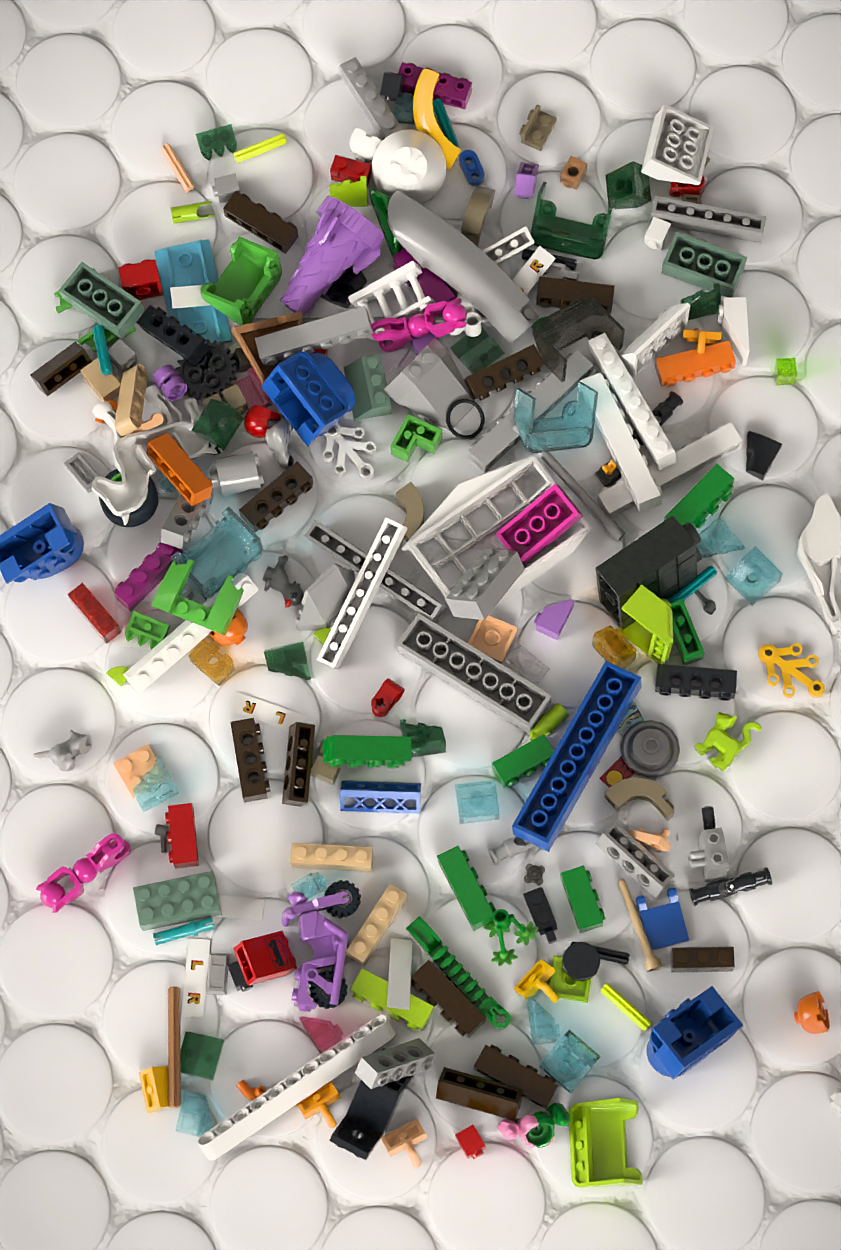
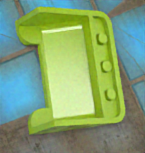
M613 1098L576 1103L570 1107L571 1177L576 1187L643 1185L640 1170L632 1167L628 1168L625 1120L634 1119L637 1116L639 1110L637 1100Z

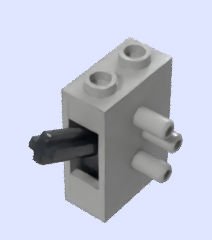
M705 806L702 808L704 830H702L698 841L699 850L691 851L688 861L691 868L702 867L705 882L725 879L729 870V862L723 829L716 828L714 808L712 806Z

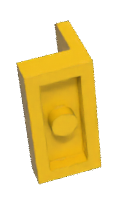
M168 1066L150 1067L139 1072L147 1113L168 1108Z

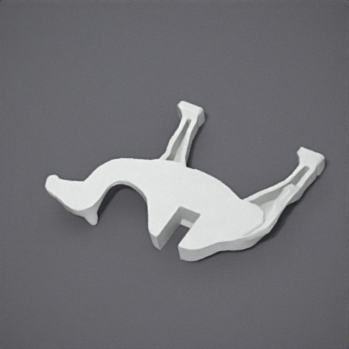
M826 493L820 496L815 503L812 518L799 538L797 556L811 580L826 622L830 625L832 634L835 635L841 632V612L834 596L837 558H841V517L829 494Z

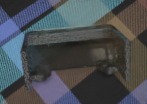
M583 297L541 319L533 325L532 331L544 365L561 382L565 381L567 359L559 352L560 350L584 337L591 340L605 333L611 344L620 351L623 347L625 329L591 297Z

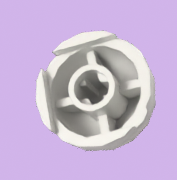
M355 128L350 139L351 151L356 155L355 159L365 162L367 160L372 162L374 153L382 140L373 135L366 134L367 132Z

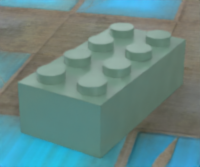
M676 232L663 261L661 273L730 298L733 297L746 266L747 257Z
M84 262L79 264L59 289L65 301L120 339L124 338L145 311L141 301Z
M213 871L133 887L139 925L142 931L222 915Z

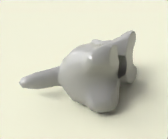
M70 730L71 737L69 740L55 745L51 750L34 753L33 757L39 759L50 757L52 762L61 771H70L75 767V757L89 752L92 745L86 743L87 735Z

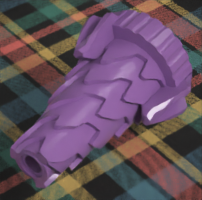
M329 195L316 211L321 218L317 223L315 233L306 247V252L299 261L300 266L288 283L289 287L279 300L294 313L302 311V315L307 313L322 294L325 295L334 281L339 279L351 265L353 273L358 275L360 271L368 267L381 255L380 244L385 236L383 232L358 211Z

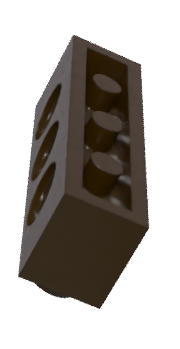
M533 344L466 377L464 381L474 400L479 398L481 401L489 397V392L493 390L500 392L507 388L506 384L512 381L516 384L524 380V375L530 373L532 376L540 372V367L544 363ZM518 361H523L526 364L525 370H520L517 367ZM501 369H506L509 372V378L501 377ZM488 377L492 380L491 387L484 385V378Z
M297 461L239 509L240 517L254 532H257L259 529L263 530L273 517L277 518L280 516L285 507L293 505L302 493H307L311 490L314 484L313 477ZM291 483L297 484L293 489L287 487ZM277 495L282 496V499L279 501L273 500ZM260 508L268 509L265 513L258 512Z
M254 718L230 722L244 803L268 799L267 792L271 791L269 780L264 778V773H267L266 761L261 760L264 748L263 743L258 742L257 736L261 735L259 723L255 724ZM247 737L253 739L252 743L248 745L244 744L243 740ZM249 756L256 757V761L251 764L247 763L246 759ZM252 775L259 776V780L255 783L250 782L249 778Z
M295 722L289 726L282 804L301 807L308 803L315 725Z

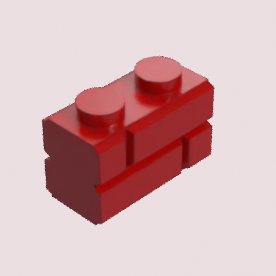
M335 155L330 169L331 180L342 183L350 179L352 182H358L361 176H366L368 187L372 175L371 164Z

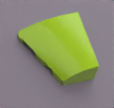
M361 176L358 182H352L349 179L342 183L331 184L330 196L337 198L350 207H368L366 176Z

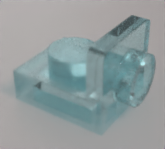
M318 872L310 873L291 884L294 891L304 893V897L308 899L327 890L325 879Z

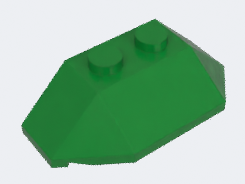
M370 189V201L393 258V255L404 249V247L395 238L388 225L387 205L391 196Z

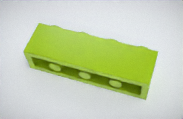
M363 968L350 989L353 994L352 997L357 1001L363 1003L365 1000L371 1003L370 1007L378 1012L386 1011L389 1013L388 1017L397 1022L401 1019L407 1023L406 1026L416 1032L418 1029L424 1030L434 1011V1006L410 994L409 1010L388 1008V982Z

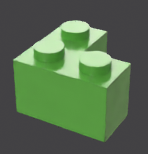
M407 414L390 446L391 455L409 462L416 447L435 454L443 439L442 429Z

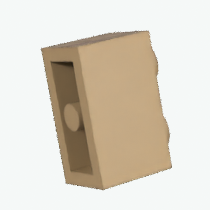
M98 358L80 370L83 379L102 402L119 396L121 379L118 375L114 376L112 373L108 374V376L101 374Z

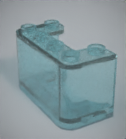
M230 507L222 512L224 518L221 521L217 520L215 522L216 526L189 550L185 548L183 550L184 554H180L177 551L171 557L172 562L176 561L177 565L187 564V560L195 561L187 581L205 600L211 599L219 592L228 575L235 577L238 573H243L248 568L249 563L258 560L262 556L261 551L263 547L261 539Z

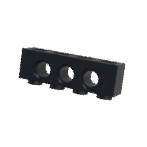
M149 305L136 323L146 333L196 366L210 349L205 344L206 339L198 333L194 335L192 333L193 330L187 325H179L180 322L172 315L170 317L166 316L167 313L160 307L156 309Z
M658 664L655 692H659L660 695L669 696L672 693L679 694L681 697L695 695L701 699L718 697L719 700L729 701L734 699L736 694L737 671ZM678 678L681 684L674 685L671 679ZM698 680L701 685L695 687L691 684V681ZM716 681L721 687L713 688L710 683Z

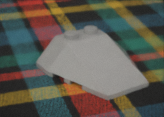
M433 338L384 389L397 404L404 405L416 414L429 418L430 421L447 430L449 428L446 422V415L449 407L460 399H470L475 402L451 354L436 338ZM460 403L453 408L450 415V422L453 428L474 407L472 404Z
M334 563L306 589L302 600L304 608L299 609L298 613L301 616L295 621L298 630H319L333 627L355 582V574L352 569L343 568L341 565Z

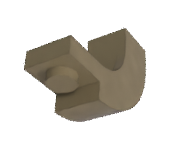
M479 185L476 186L471 195L461 227V233L477 247L485 218L492 207L496 191Z
M409 482L396 492V500L407 514L402 525L408 529L400 545L404 542V539L408 542L424 523L423 500L412 482Z
M628 778L615 783L604 792V798L616 811L632 800L641 799L650 802L667 821L674 816L673 804L668 799H663L667 795V790L652 780Z

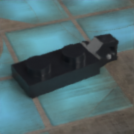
M540 887L524 893L523 896L535 927H538L537 932L540 933V936L545 934L549 944L557 942L554 933L555 930H558L557 923L543 888Z

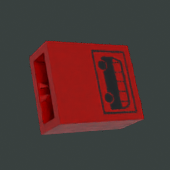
M283 930L241 941L233 948L248 986L289 975L297 968L296 960L290 951L289 943Z

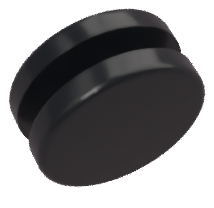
M577 942L565 950L562 966L565 973L571 979L587 981L598 972L600 956L596 948L591 944Z

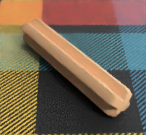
M169 144L162 146V153L186 192L193 190L194 184Z

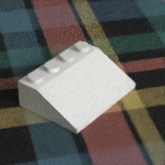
M664 104L654 118L641 172L657 180L699 185L714 127Z
M690 304L674 305L667 310H662L655 322L648 323L641 335L637 334L634 336L631 344L627 348L624 346L618 352V356L630 376L634 378L687 328Z

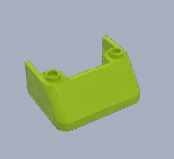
M641 584L621 608L636 621L624 630L620 627L617 632L656 663L665 664L669 659L673 644L672 605L665 599L661 600Z

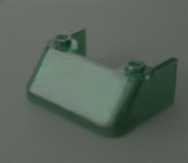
M543 182L538 192L530 233L535 242L533 245L593 260L599 259L603 255L617 198L612 199L607 214L599 213L593 218L592 225L556 217V205L551 201L544 200L547 182Z

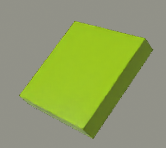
M554 955L552 967L555 972L550 977L549 986L558 995L559 999L588 1003L591 979L587 981L571 979L563 969V957Z

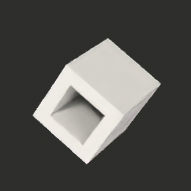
M653 217L645 234L644 244L651 249L662 250L670 233L671 223Z

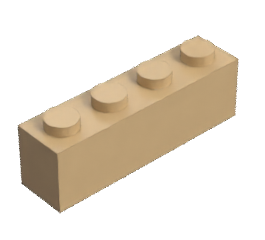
M292 843L290 863L292 868L372 872L373 848Z
M389 884L346 951L348 957L362 966L366 965L407 901L408 897L405 892Z

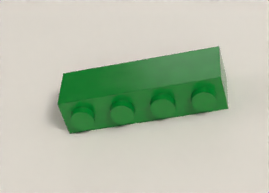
M456 846L437 855V861L473 931L493 922V912L496 909L492 902L488 903L486 900L487 892L483 884L479 886L476 880L479 877L474 867H469L467 862L470 860L466 851H461L459 846Z

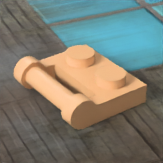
M153 413L149 420L143 421L142 419L141 427L131 432V434L147 431L162 424L163 416Z

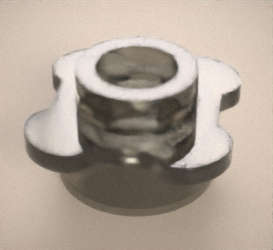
M526 865L525 883L543 884L542 876L545 868L541 865Z

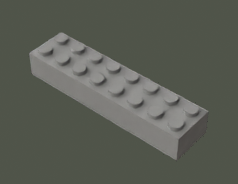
M420 613L417 614L397 643V651L529 734L551 703L552 695Z

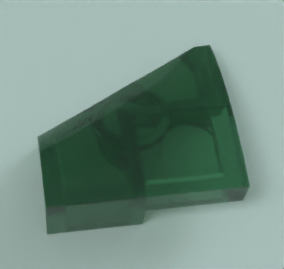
M719 283L714 284V289L707 293L701 290L692 296L681 299L680 304H690L688 320L719 313V305H721Z
M303 641L264 651L268 671L311 680Z
M400 719L402 737H411V758L446 752V740L442 727L427 726L419 722L417 725L406 723L405 719Z

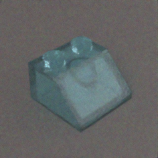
M755 546L741 558L725 579L753 606L781 581L783 573Z
M495 780L455 785L460 824L499 820L500 814Z
M569 1030L558 1040L539 1067L571 1094L601 1056Z

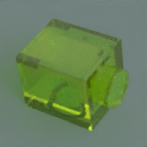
M796 358L776 359L774 366L776 385L795 384L797 379Z

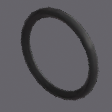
M460 399L449 407L446 422L453 435L461 439H471L476 437L483 429L485 417L481 407L476 402L470 399ZM460 403L472 404L480 413V426L471 435H461L451 425V412Z

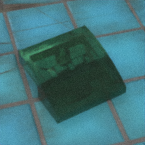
M483 327L478 336L470 337L466 335L450 347L456 357L472 374L488 367L505 354L494 338L491 339Z
M185 1032L181 1046V1073L214 1081L225 1041L207 1035Z

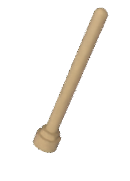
M620 879L618 886L646 956V963L644 964L646 971L658 970L662 967L661 961L656 955H653L626 881Z

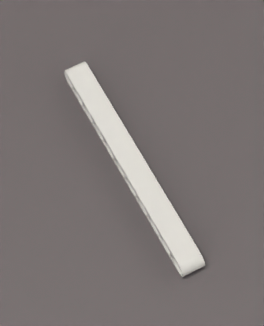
M385 1015L373 1018L204 1133L198 1139V1145L209 1160L217 1159L358 1063L361 1057L371 1054L390 1041L396 1032Z

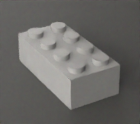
M486 548L445 598L453 617L485 620L525 570L517 551Z

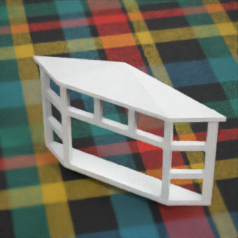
M535 454L458 484L402 547L403 552L408 549L411 551L445 598L459 581L447 586L435 571V568L453 561L464 576L468 570L459 560L458 556L521 513L554 484L559 485L540 461V458L543 456L542 454ZM534 466L544 478L546 484L533 496L527 498L515 482ZM507 487H511L522 501V504L503 516L490 499ZM486 504L498 521L482 532L477 533L466 516L481 505ZM584 516L577 521L581 529L564 542H561L558 538L553 541L556 547L525 568L497 605L574 552L592 528ZM458 521H461L473 538L453 551L440 534ZM435 538L447 553V556L429 563L417 546Z

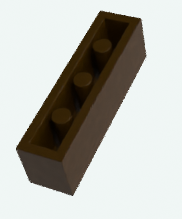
M235 192L223 208L226 218L285 254L299 237L297 227L293 223L285 222L277 213H271L262 204L254 203L246 194L241 195Z
M539 276L536 305H540L543 308L558 307L561 310L574 309L583 313L590 311L600 315L611 314L615 286Z
M430 960L411 976L413 981L411 985L419 993L423 991L428 996L426 1000L434 1007L437 1005L442 1011L440 1013L447 1022L451 1020L456 1025L455 1030L462 1037L466 1035L470 1038L486 1022V1017Z
M492 1044L490 1047L485 1045L473 1066L474 1070L496 1082L523 1089L522 1097L546 1110L558 1088V1085L555 1084L556 1080L548 1075L543 1077L537 1074L538 1070L530 1065L526 1067L519 1063L520 1060L510 1054L508 1057L501 1053L502 1050Z
M444 1067L438 1080L436 1099L515 1121L521 1106L523 1089Z

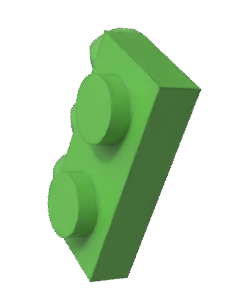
M133 611L125 631L126 640H132L138 633L139 646L144 645L150 639V648L152 650L166 638L170 625Z

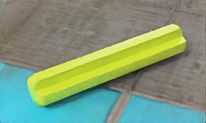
M281 133L234 152V158L239 163L286 144V137Z
M606 983L601 988V993L642 1030L645 1031L649 1028L651 1021L609 983Z

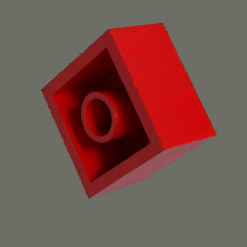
M146 259L136 264L127 263L122 267H118L122 289L139 301L164 295L155 259Z

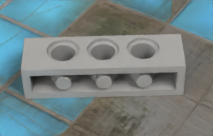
M211 493L210 498L194 506H191L181 494L161 529L160 542L183 549L186 542H190L192 531L198 528L199 519L204 517L207 509L206 506L212 503L214 494Z
M615 821L602 833L596 842L599 848L654 898L675 877L670 870Z
M420 1038L361 1057L355 1074L370 1089L384 1086L387 1083L398 1081L401 1078L412 1076L421 1071H427L432 1066L435 1052Z

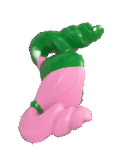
M554 1103L545 1112H536L533 1115L517 1118L515 1121L504 1119L498 1123L497 1129L507 1139H516L519 1134L522 1140L527 1145H530L531 1148L534 1145L537 1148H543L553 1141L555 1124L565 1127L570 1124L571 1119L563 1104Z

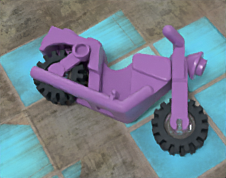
M347 880L333 882L325 891L324 897L307 901L308 898L304 897L302 892L293 891L292 895L287 896L293 907H287L282 912V925L287 927L290 924V919L301 915L299 917L300 940L309 944L314 951L313 959L301 964L300 968H296L295 980H298L297 989L293 988L292 1000L295 1001L294 1006L299 1007L300 1011L311 1012V1009H315L317 1004L320 1008H335L344 1001L347 995L348 986L342 975L348 934L341 927L318 912L327 910L333 917L337 916L342 919L343 917H349L357 911L361 903V894H359V889L355 888V884H351ZM332 966V971L326 970L319 974L317 970ZM308 984L311 985V986L309 987V991H310V993H311V994H310V997H309V993H308Z

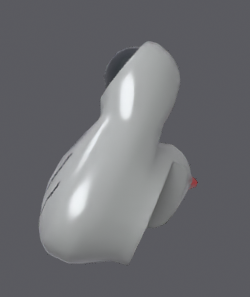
M285 417L272 428L267 429L266 441L270 450L275 452L279 465L284 469H288L294 463L293 457L288 452L290 432L293 430V427Z

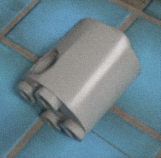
M250 451L246 454L214 459L209 472L213 488L222 497L243 493L250 489H261L260 485L264 484L262 473L257 472L256 466L260 465L258 455Z

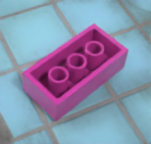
M554 484L500 529L496 535L508 550L517 551L522 564L525 566L584 515L559 485Z

